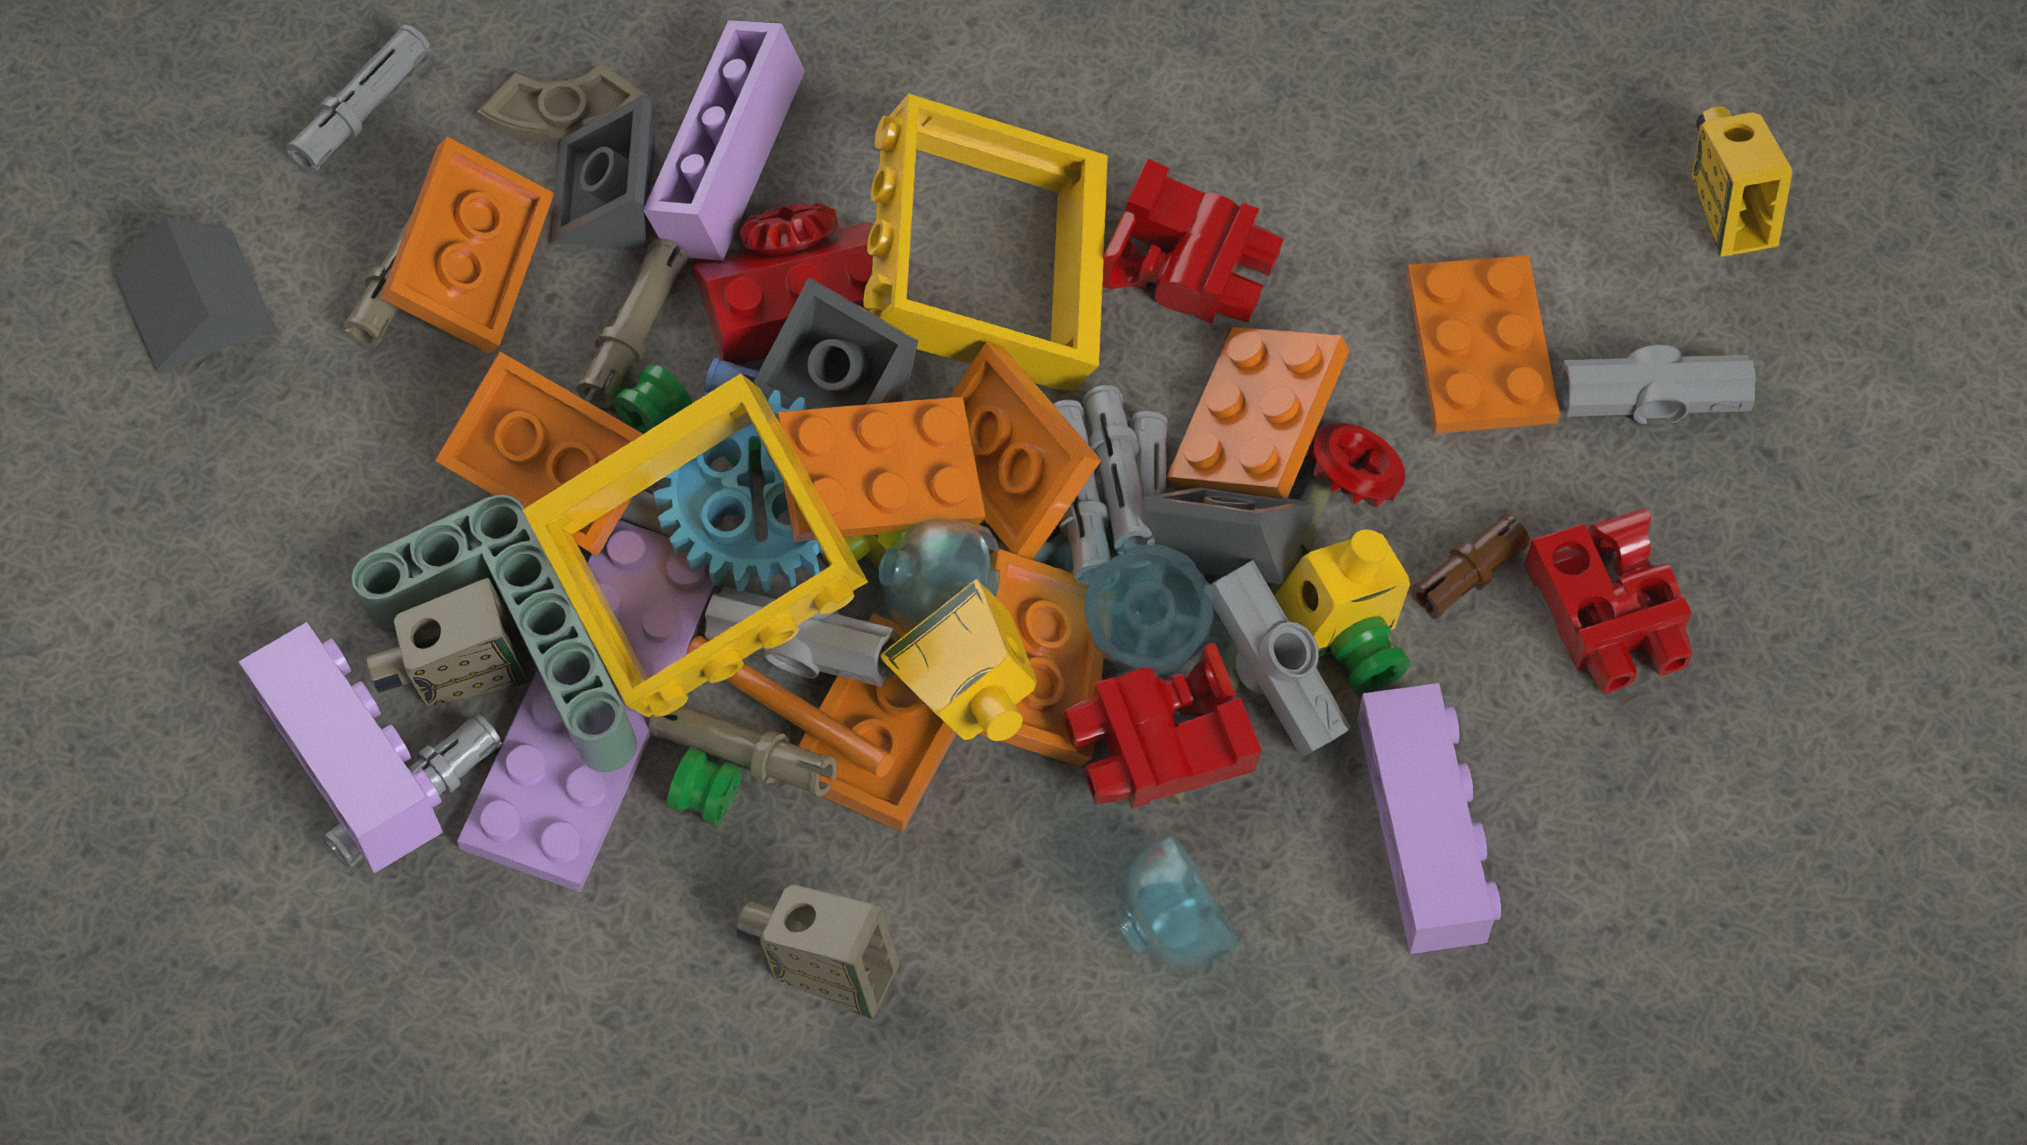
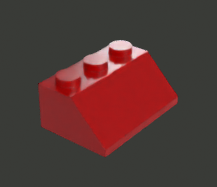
M866 222L839 228L828 235V239L822 244L795 253L763 255L757 253L756 250L748 249L726 254L723 261L704 259L692 262L693 271L720 359L736 365L765 359L808 278L816 280L869 311L870 309L864 307L863 298L866 285L872 276L873 256L868 254L867 242L873 224Z

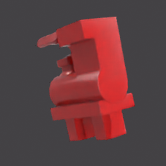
M1147 158L1127 201L1125 212L1103 256L1102 285L1107 289L1124 287L1144 289L1151 282L1156 287L1155 300L1166 308L1185 314H1196L1195 318L1209 323H1213L1217 312L1227 317L1250 322L1264 285L1236 274V269L1240 264L1270 276L1279 257L1284 238L1255 225L1259 212L1258 208L1243 202L1239 207L1234 201L1216 193H1204L1168 177L1169 167ZM1130 237L1151 245L1146 256L1142 257L1138 253ZM1161 249H1162V250H1165V251H1167V252H1170V253H1168V254H1167V253H1164V252L1161 251Z
M1647 508L1591 524L1589 529H1587L1584 523L1533 539L1524 562V567L1533 585H1538L1554 617L1559 636L1565 647L1569 650V655L1576 670L1588 668L1590 675L1603 694L1626 688L1635 681L1638 672L1629 654L1646 649L1657 675L1663 676L1685 669L1693 655L1685 630L1692 614L1685 597H1681L1678 583L1668 563L1651 565L1649 561L1651 546L1648 530L1651 514ZM1569 547L1568 549H1565V550H1561V551L1556 552L1557 550H1559V549H1561V548ZM1613 551L1617 552L1613 568L1617 576H1620L1615 583L1611 582L1600 558L1601 555Z
M1209 643L1203 648L1199 662L1192 668L1186 678H1184L1181 672L1172 675L1169 679L1163 680L1157 676L1155 668L1151 667L1131 671L1117 679L1112 677L1097 682L1093 696L1066 709L1062 719L1074 749L1105 740L1111 755L1110 758L1085 766L1084 776L1095 805L1128 799L1131 809L1149 804L1151 800L1170 797L1255 772L1262 753L1241 698L1236 699L1233 685L1215 643ZM1179 712L1180 716L1192 715L1200 717L1177 725L1174 713Z

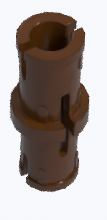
M1508 513L1503 514L1493 525L1470 543L1459 542L1450 549L1447 561L1420 582H1416L1411 586L1412 598L1421 607L1430 601L1432 606L1426 612L1433 619L1439 618L1447 608L1474 587L1478 590L1486 587L1491 583L1494 571L1518 552L1529 547L1530 537L1521 522L1509 530V526L1515 522V517Z

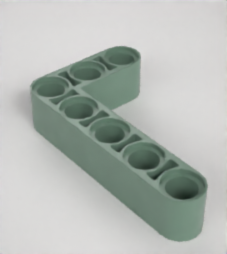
M495 495L485 498L381 547L360 559L354 567L351 577L353 588L369 619L376 627L386 632H396L394 618L399 613L489 578L493 587L498 588L582 761L587 767L597 772L615 771L630 762L637 748V739L633 727L573 604L522 511L525 509L518 499L509 495ZM534 581V582L531 583L530 585L523 586V585H525L527 582ZM560 628L553 634L545 635L551 630ZM585 677L578 683L568 685L577 678ZM610 726L605 732L592 735L598 729Z

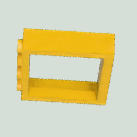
M908 93L888 117L883 115L875 134V147L881 151L879 169L874 177L871 188V199L873 202H877L876 221L871 228L867 242L868 254L873 256L872 276L864 292V307L870 309L869 312L918 339V350L971 365L986 342L1003 346L1034 383L1057 390L1074 391L1099 367L1108 155ZM916 150L1058 193L1051 341L907 299Z
M741 373L522 510L626 706L648 718L653 714L655 717H660L676 711L688 701L687 693L707 681L716 683L733 676L743 667L744 662L742 660L762 647L771 649L788 642L799 632V624L819 612L824 615L843 608L854 598L853 591L868 582L763 392ZM752 423L831 566L648 678L572 534Z

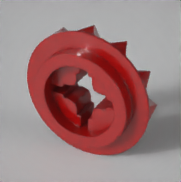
M800 202L796 205H781L776 209L763 210L759 215L750 216L743 223L739 233L743 247L756 250L757 253L763 255H782L807 250L822 244L828 239V235L838 229L839 225L835 209L819 202L812 204Z
M1334 423L1323 427L1316 434L1307 455L1316 464L1314 475L1331 483L1330 493L1341 491L1348 496L1353 505L1363 499L1370 506L1377 508L1385 500L1393 501L1405 483V468L1397 452L1380 436L1357 425ZM1360 461L1364 463L1363 467L1359 470L1351 467L1353 463L1355 465Z

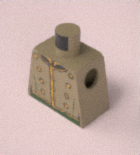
M489 578L399 613L394 618V625L400 646L367 656L370 675L378 693L413 683L427 707L530 683L516 627Z
M793 884L784 889L775 909L751 901L744 907L738 921L737 938L763 947L774 979L870 1019L874 1018L900 964L883 908L874 904Z

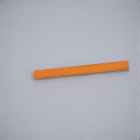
M703 636L695 637L687 648V654L704 645L709 640ZM744 663L737 673L724 680L879 778L884 777L892 768L894 762L892 754L748 664Z

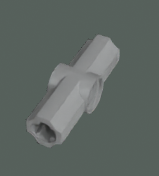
M1652 345L1637 349L1628 358L1564 360L1561 369V395L1563 410H1565L1567 417L1634 415V419L1640 424H1647L1646 418H1668L1669 423H1676L1685 418L1688 413L1751 411L1755 402V368L1753 360H1750L1748 355L1682 357L1681 352L1675 347Z
M1253 560L1203 589L1239 650L1236 656V670L1240 680L1251 691L1266 696L1301 757L1331 742L1351 728L1316 669L1319 655L1314 636L1299 623L1288 621Z
M724 587L719 594L712 595L705 612V637L709 641L776 599ZM837 611L824 615L819 612L799 624V632L788 642L771 649L762 647L752 653L753 655L764 657L779 669L797 676L816 678L819 671L881 687L888 678H893L895 673L883 662L880 655L900 640L901 637L890 627L841 616Z

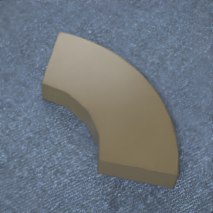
M602 64L582 77L559 82L536 81L515 72L477 111V118L485 125L514 137L533 141L560 142L563 137L641 96L648 98V95Z

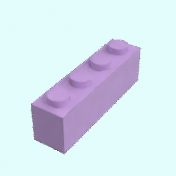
M728 20L644 207V212L657 236L677 244L670 256H675L680 248L685 250L688 258L723 261L805 73V69L783 25L780 23Z
M306 622L239 661L259 703L373 873L378 872L443 833L433 810V807L442 803L437 790L422 768L414 773H411L404 762L411 759V756L403 740L391 724L382 730L378 726L374 718L381 715L376 702L362 681L353 686L349 684L345 675L350 673L351 669L332 638L321 643Z
M1439 683L1363 693L1357 722L1409 952L1414 954L1487 943L1493 922L1501 918V902L1495 881H1485L1481 861H1485L1487 858L1486 837L1481 822H1472L1467 802H1472L1473 784L1467 763L1458 764L1454 744L1459 743V724L1453 705L1444 706Z

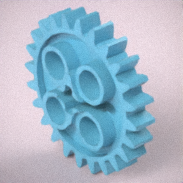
M774 390L768 400L775 416L778 412L807 410L805 398L799 397L789 409L783 408L780 391ZM752 423L657 481L658 484L665 487L653 492L656 508L666 510L658 516L662 533L674 532L669 539L674 554L690 550L687 562L692 572L710 563L709 575L712 584L717 585L730 572L734 574L737 591L742 592L745 589L751 576L759 577L760 585L764 593L770 592L773 575L781 574L790 587L796 586L795 568L802 565L813 575L820 573L816 555L819 552L824 554L818 541L794 542L791 525H784L777 521L779 516L788 510L783 478ZM752 440L761 442V467L765 481L763 494L768 538L763 542L756 540V516L752 501L754 489L749 444ZM730 456L740 460L736 467L726 472H716L709 468L712 462L720 457ZM737 515L744 519L743 523L732 531H719L713 527L715 522L723 516Z

